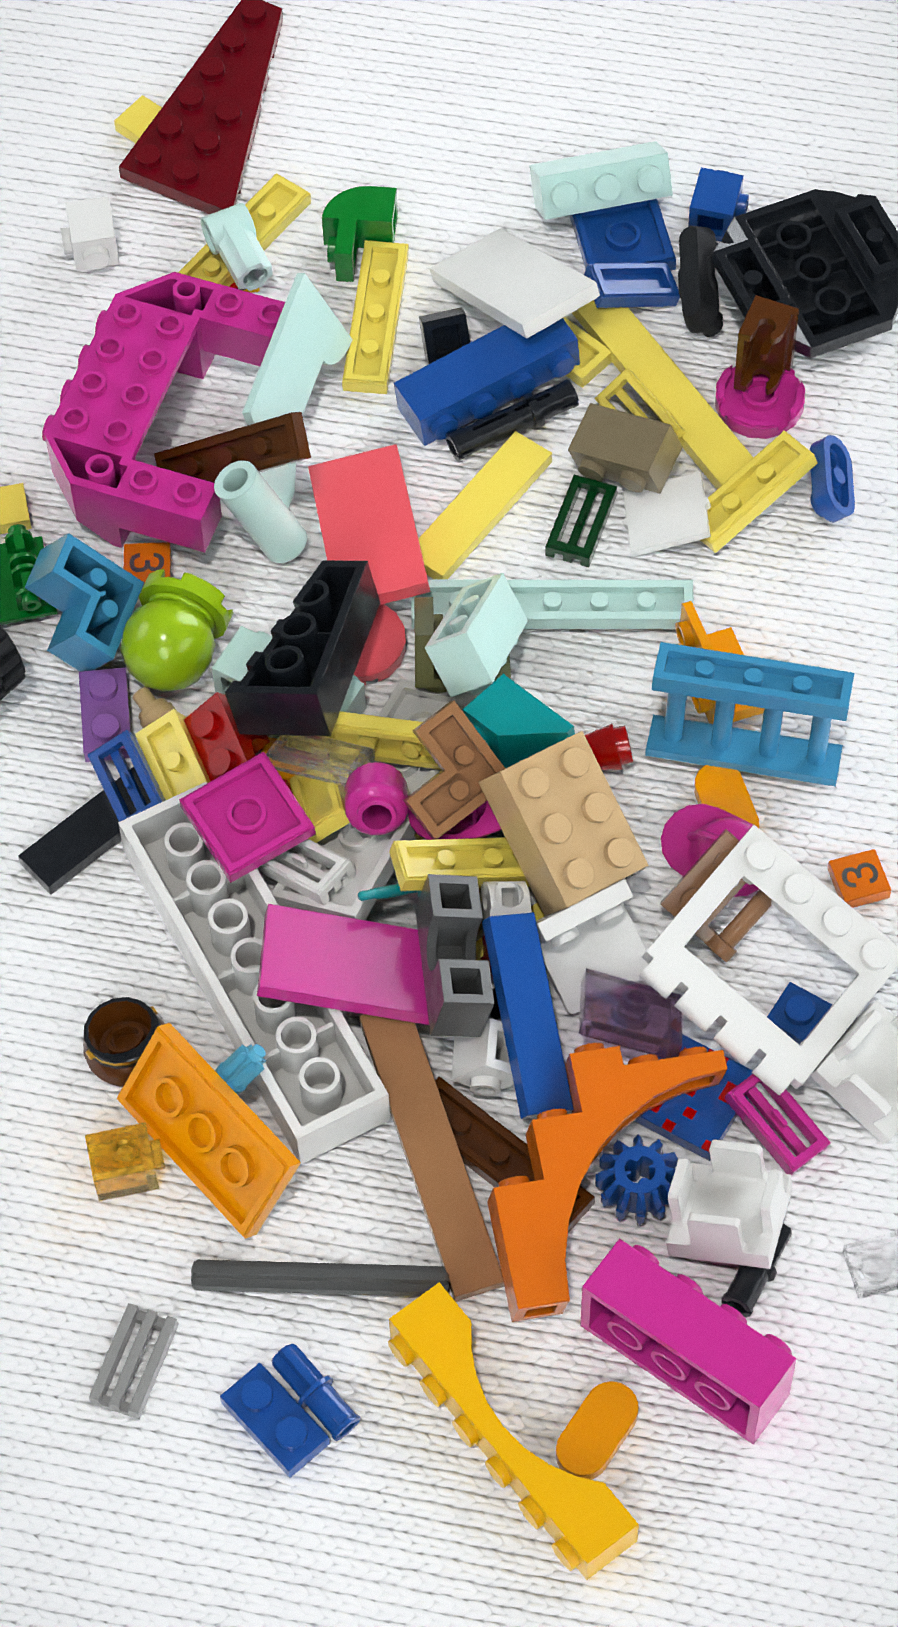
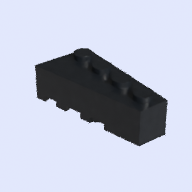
M323 560L293 600L295 608L292 613L284 619H279L271 629L272 640L263 652H254L246 663L248 670L246 675L240 682L233 681L225 691L239 734L331 737L380 605L368 561Z

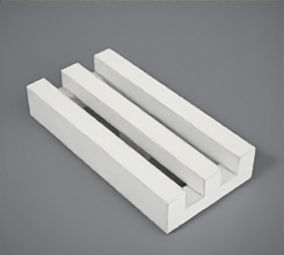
M310 839L301 842L291 849L330 868L328 872L308 863L305 858L287 851L257 868L260 873L323 906L330 900L328 892L331 889L337 892L343 886L340 880L343 875L350 878L355 872L351 860Z

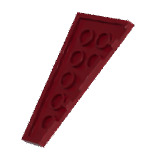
M241 0L119 165L120 178L207 214L236 205L238 194H241L243 174L246 162L250 157L259 121L263 93L266 91L269 80L268 72L271 60L275 56L283 23V8L263 0Z

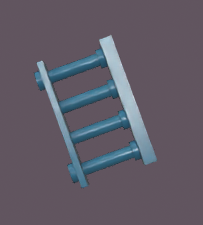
M660 642L653 673L652 690L668 693L666 716L653 714L645 756L836 787L843 745L828 743L832 719L847 721L854 673ZM687 696L716 701L713 724L685 720ZM735 704L764 708L761 732L732 727ZM783 712L813 716L809 740L780 735Z

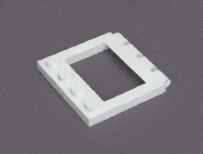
M753 825L642 955L641 958L648 965L639 977L665 999L677 987L684 994L675 1003L674 1007L704 1032L715 1021L719 1023L722 1028L714 1036L713 1040L743 1066L754 1054L760 1058L761 1061L752 1073L777 1095H780L789 1084L796 1090L803 1085L898 967V946L757 826ZM741 878L747 884H754L771 898V904L787 918L793 917L810 931V937L825 950L831 949L848 964V969L856 975L800 1045L685 948L691 937L729 892L738 885Z

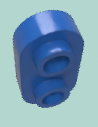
M828 435L812 443L810 446V451L815 455L818 462L811 469L812 494L810 501L818 516L835 523L852 515L855 510L853 468L850 454L843 442L834 435Z

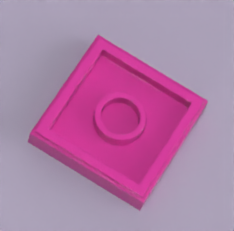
M265 752L258 754L179 799L180 807L230 883L316 834L315 826Z

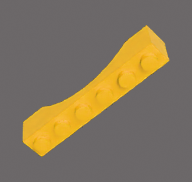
M440 1282L389 1318L391 1339L388 1341V1346L396 1359L404 1367L412 1364L423 1379L419 1382L426 1396L435 1406L439 1407L444 1404L455 1417L452 1425L457 1434L467 1446L472 1447L477 1444L488 1458L485 1461V1466L490 1475L502 1488L508 1485L511 1486L521 1499L518 1502V1506L526 1520L535 1529H539L541 1526L545 1528L555 1541L551 1545L555 1555L569 1571L577 1568L583 1577L588 1580L637 1542L639 1524L605 1483L577 1477L548 1464L524 1448L501 1424L488 1404L476 1376L472 1354V1322Z

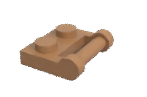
M725 829L663 898L660 905L676 917L740 840ZM742 878L738 885L729 892L695 933L700 940L725 962H728L735 955L737 950L734 947L772 906L771 898L759 889L720 934L710 927L709 924L746 884Z

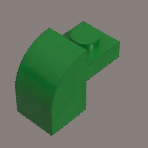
M377 186L353 187L337 194L326 205L322 214L323 242L325 246H328L327 262L335 263L336 281L354 282L358 248H364L365 240L394 243L398 220L397 188Z

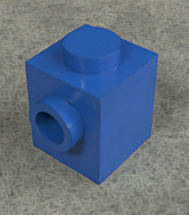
M701 167L689 207L688 227H708L714 231L716 241L721 242L733 218L747 213L749 195L742 193L744 175Z

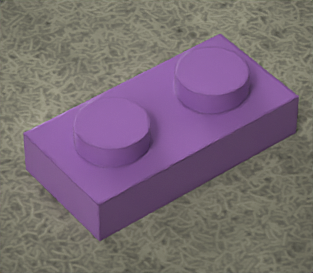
M126 667L79 672L85 762H90L87 755L125 730L131 732ZM122 746L120 750L124 758H130L125 747ZM108 755L104 760H112V758Z

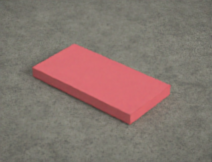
M397 444L308 466L327 560L368 561L380 605L431 592Z

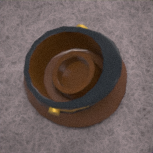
M122 997L113 998L100 1004L89 1014L84 1025L83 1053L89 1068L98 1078L112 1085L124 1086L156 1028L165 1024L161 1018L156 1016L158 1014L153 1006L149 1007L141 1000Z

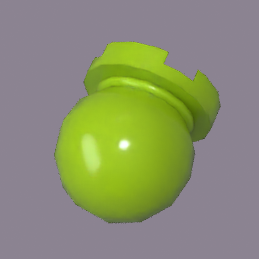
M159 569L150 573L139 595L142 606L134 611L125 624L120 651L128 672L143 686L168 692L185 689L201 679L212 662L215 649L214 639L224 635L234 612L233 609L226 610L222 605L225 595L209 582L186 572L183 573L181 580L164 577V569Z

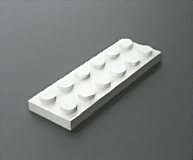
M400 679L378 716L424 722L450 701L455 700L462 710L478 695L462 693L450 697L448 692L435 693L425 688H415L414 681ZM352 758L342 775L344 787L349 775L357 767L379 761ZM382 762L392 765L402 773L407 782L408 796L441 771L438 769ZM408 813L400 827L385 835L365 834L349 823L317 842V844L351 860L355 872L350 878L343 875L340 879L343 886L337 892L332 889L328 892L330 900L324 906L278 882L272 891V895L278 905L366 920L377 899L360 901L357 895L360 891L382 887L388 882L394 871L389 853L393 841L412 840L416 834L410 826ZM296 851L295 854L305 858L308 863L326 872L330 870V868Z

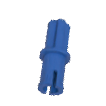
M286 1345L275 1354L271 1360L272 1366L300 1397L298 1404L302 1408L308 1407L332 1435L331 1437L334 1441L342 1439L358 1425L361 1417L350 1408L331 1386L333 1378L330 1375L324 1377L297 1345Z

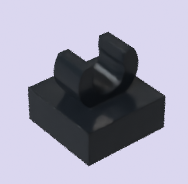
M462 307L419 316L424 354L428 364L470 343L466 313Z

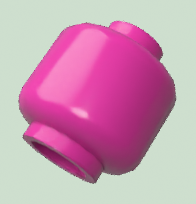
M382 762L367 763L357 767L349 775L344 787L346 817L354 828L365 834L385 835L395 831L404 823L408 813V807L403 801L408 797L405 778L395 767Z

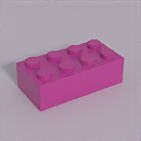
M619 1238L582 1286L581 1327L751 1444H755L789 1397L797 1359L791 1355L792 1351L789 1346L772 1334L763 1336L748 1326L746 1318L732 1306L727 1304L719 1306L703 1295L700 1286L689 1277L682 1274L677 1276L671 1274L659 1265L655 1255L640 1245L631 1247Z

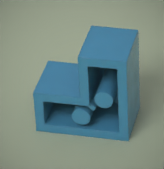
M68 533L40 550L25 588L63 612L47 651L82 672L92 671L114 659L122 639L123 629L132 615L144 582Z

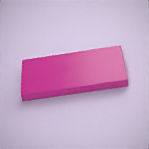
M268 904L264 919L257 996L429 1025L418 929Z

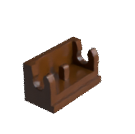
M755 296L738 333L734 389L746 392L752 385L753 377L763 374L770 379L766 382L765 394L770 395L776 391L785 370L790 371L793 366L799 308Z

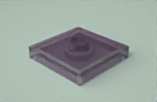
M586 968L581 981L579 1034L643 1053L655 1054L665 1059L678 1057L682 1048V1013L674 1005L682 995L672 992L665 999L649 985Z

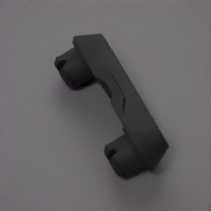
M689 226L679 236L680 269L678 271V287L682 301V312L686 328L691 333H703L705 337H713L723 327V314L719 312L718 282L713 264V252L718 243L716 242L714 231L710 228Z

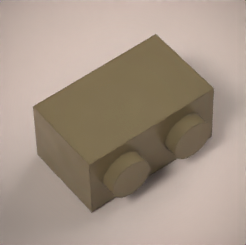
M590 403L571 441L568 452L576 463L578 471L586 478L602 481L603 478L616 481L624 488L637 493H641L645 489L661 494L683 446L671 424Z

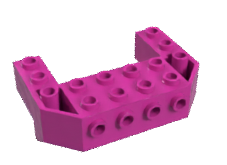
M172 272L115 294L107 311L102 310L95 326V335L90 345L85 344L78 358V369L73 379H68L64 383L60 395V405L55 415L50 414L47 417L42 431V439L47 444L52 473L78 522L113 546L123 548L130 531L204 553L206 552L222 517L220 498L214 490L215 483L136 461L135 457L176 373L204 380L215 355L260 367L285 302L177 272Z

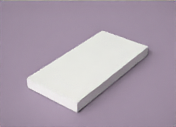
M502 228L497 229L429 268L433 282L525 338L533 336L600 296L595 281Z

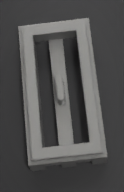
M128 1303L90 1392V1403L140 1420L178 1328L177 1319L167 1316L165 1319L159 1317L155 1311L148 1309L147 1312L139 1310L137 1305ZM135 1324H141L112 1396H107V1391ZM152 1330H159L161 1332L132 1402H125L123 1400Z

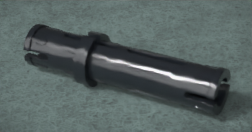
M566 379L534 395L529 392L521 396L520 401L512 406L477 420L464 428L446 434L448 448L455 460L460 461L476 451L510 437L515 431L520 432L530 427L534 429L545 425V420L579 406L576 390L572 383Z

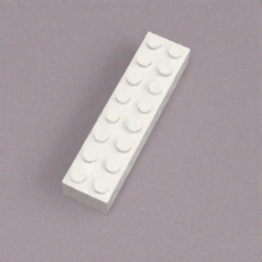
M204 782L118 822L123 849L235 1050L242 1044L245 1047L250 1044L252 1046L258 1044L264 1048L266 1055L263 1059L267 1060L263 1064L265 1069L253 1082L296 1158L303 1164L390 1121L389 1094L340 1010L257 996L265 912L268 904L278 905L257 868L230 883L180 807L179 799L207 784V782Z

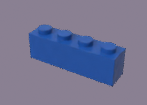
M563 318L529 338H525L503 325L394 382L397 407L424 446L436 440L446 439V434L456 431L476 419H482L491 415L496 408L515 398H520L529 392L531 393L536 387L553 378H560L570 373L574 366L580 365L578 338Z

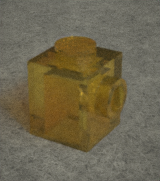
M146 1122L85 1135L93 1182L99 1202L159 1189L156 1171L166 1169L160 1138L149 1139Z

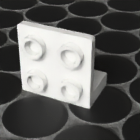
M625 879L566 909L549 914L536 921L546 972L568 1014H575L641 980L642 978L639 975L648 965L641 958L647 950L623 902L634 897Z

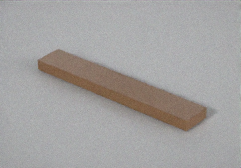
M366 1014L360 1015L359 1023L376 1073L389 1094L390 1114L442 1266L445 1267L446 1272L449 1274V1286L454 1301L457 1302L504 1287L497 1257L415 1023Z

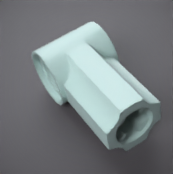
M242 202L200 218L203 235L209 249L214 255L220 254L237 287L245 288L248 291L262 287L265 281L273 275L272 265L257 240L254 222L245 204Z

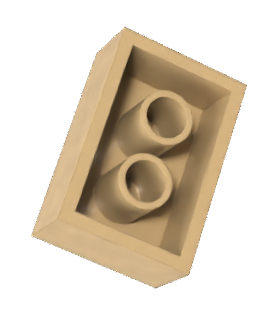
M583 731L478 782L544 916L566 909L649 866Z

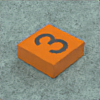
M170 542L124 544L123 569L143 581L144 584L148 575L159 569H164V577H171Z
M875 849L828 862L827 870L837 895L852 908L890 898L891 887Z

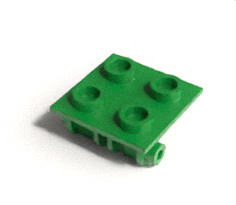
M21 524L11 526L8 529V534L5 536V543L0 544V625L58 614L57 608L25 588L39 552L44 548L42 536L33 538L32 533Z

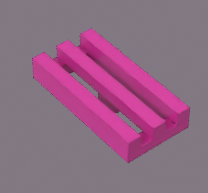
M754 1074L729 1091L724 1097L786 1174L792 1176L800 1167L806 1165L831 1144L787 1089L780 1095H777ZM758 1083L765 1088L810 1142L811 1146L807 1148L787 1125L788 1122L777 1109L773 1108L756 1087ZM744 1094H746V1096L749 1098V1100L754 1104V1106L759 1110V1112L763 1115V1117L768 1121V1123L773 1127V1129L778 1133V1135L783 1139V1141H784V1142L788 1145V1147L793 1151V1153L796 1155V1157L790 1152V1150L785 1146V1144H784V1143L780 1140V1138L775 1134V1132L771 1129V1127L766 1123V1121L761 1117V1115L756 1111V1109H755V1108L751 1105V1103L746 1099V1097L744 1096Z

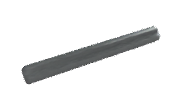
M198 1259L193 1262L191 1268L192 1288L196 1291L419 1297L440 1282L444 1289L449 1292V1274L444 1266Z

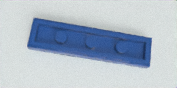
M532 912L489 916L482 921L520 1118H535L538 1114L552 1109H566L568 1113L574 1110L535 914Z

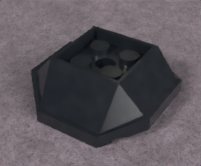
M814 189L735 216L727 228L722 241L718 243L713 252V264L744 318L756 295L799 308L794 352H798L809 359L892 330L898 314V231L874 195L858 194L854 197L836 191Z

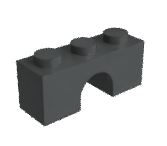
M428 874L415 907L430 1035L480 1037L494 1006L489 960H476V938L483 919L477 876Z

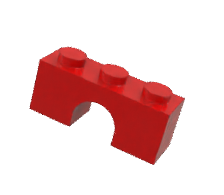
M219 692L212 695L184 719L210 781L255 757V754L270 742L268 735L239 734L226 695ZM283 779L288 788L290 789V791L292 792L288 781L286 779Z

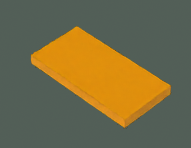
M171 1023L163 1024L156 1028L116 1099L245 1239L257 1235L301 1162Z

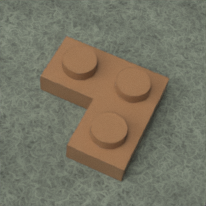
M455 700L447 703L412 730L441 769L439 773L403 800L432 840L441 837L486 802L487 799L478 782L505 769Z

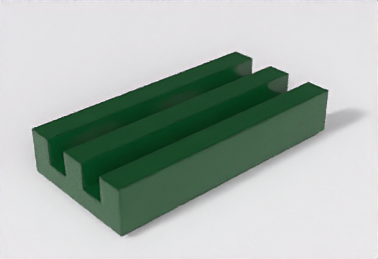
M574 474L545 546V556L554 558L555 554L563 555V561L572 563L573 558L581 560V566L589 568L617 497V486ZM581 488L586 489L588 492L568 543L561 542ZM599 493L604 494L584 548L579 547L578 545Z

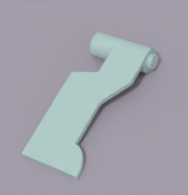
M305 273L296 274L242 411L247 425L291 412H302L303 415L321 366L333 365L339 362L352 343L353 339ZM248 461L233 462L226 466L217 476L214 484L215 493L271 561L285 563L296 558L302 552L307 542L305 529L288 509L295 491L296 462L260 473Z

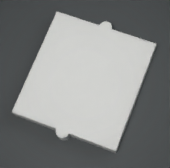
M700 471L667 479L661 494L645 489L641 493L630 490L623 491L626 518L622 520L625 529L628 530L630 552L633 557L711 537L707 510L711 508L709 499L705 497L703 477Z

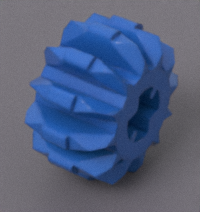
M639 1134L633 1138L632 1147H628L617 1139L616 1143L613 1144L614 1154L603 1153L600 1157L599 1167L602 1171L595 1175V1186L597 1189L603 1190L600 1202L604 1208L617 1205L616 1217L619 1221L624 1219L629 1212L635 1213V1220L640 1226L645 1222L647 1212H650L660 1221L665 1216V1205H669L668 1192L676 1170L678 1157L675 1152L661 1154L663 1143L660 1139L654 1141L649 1147L643 1146V1139Z

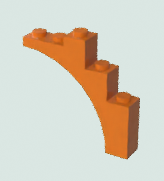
M589 1043L574 1049V1053L569 1054L565 1068L574 1108L572 1114H567L566 1109L544 1111L536 1116L537 1119L531 1121L525 1135L535 1181L530 1182L528 1176H515L504 1179L498 1183L499 1187L492 1189L487 1201L512 1322L563 1314L570 1301L565 1262L569 1219L579 1186L592 1162L616 1134L646 1111L681 1094L719 1085L728 1069L723 1050L707 1052L706 1047H692L680 1051L677 1057L658 1060V1056L655 1054H647L630 1059L627 1065L623 1064L620 1046L604 1048L603 1043Z

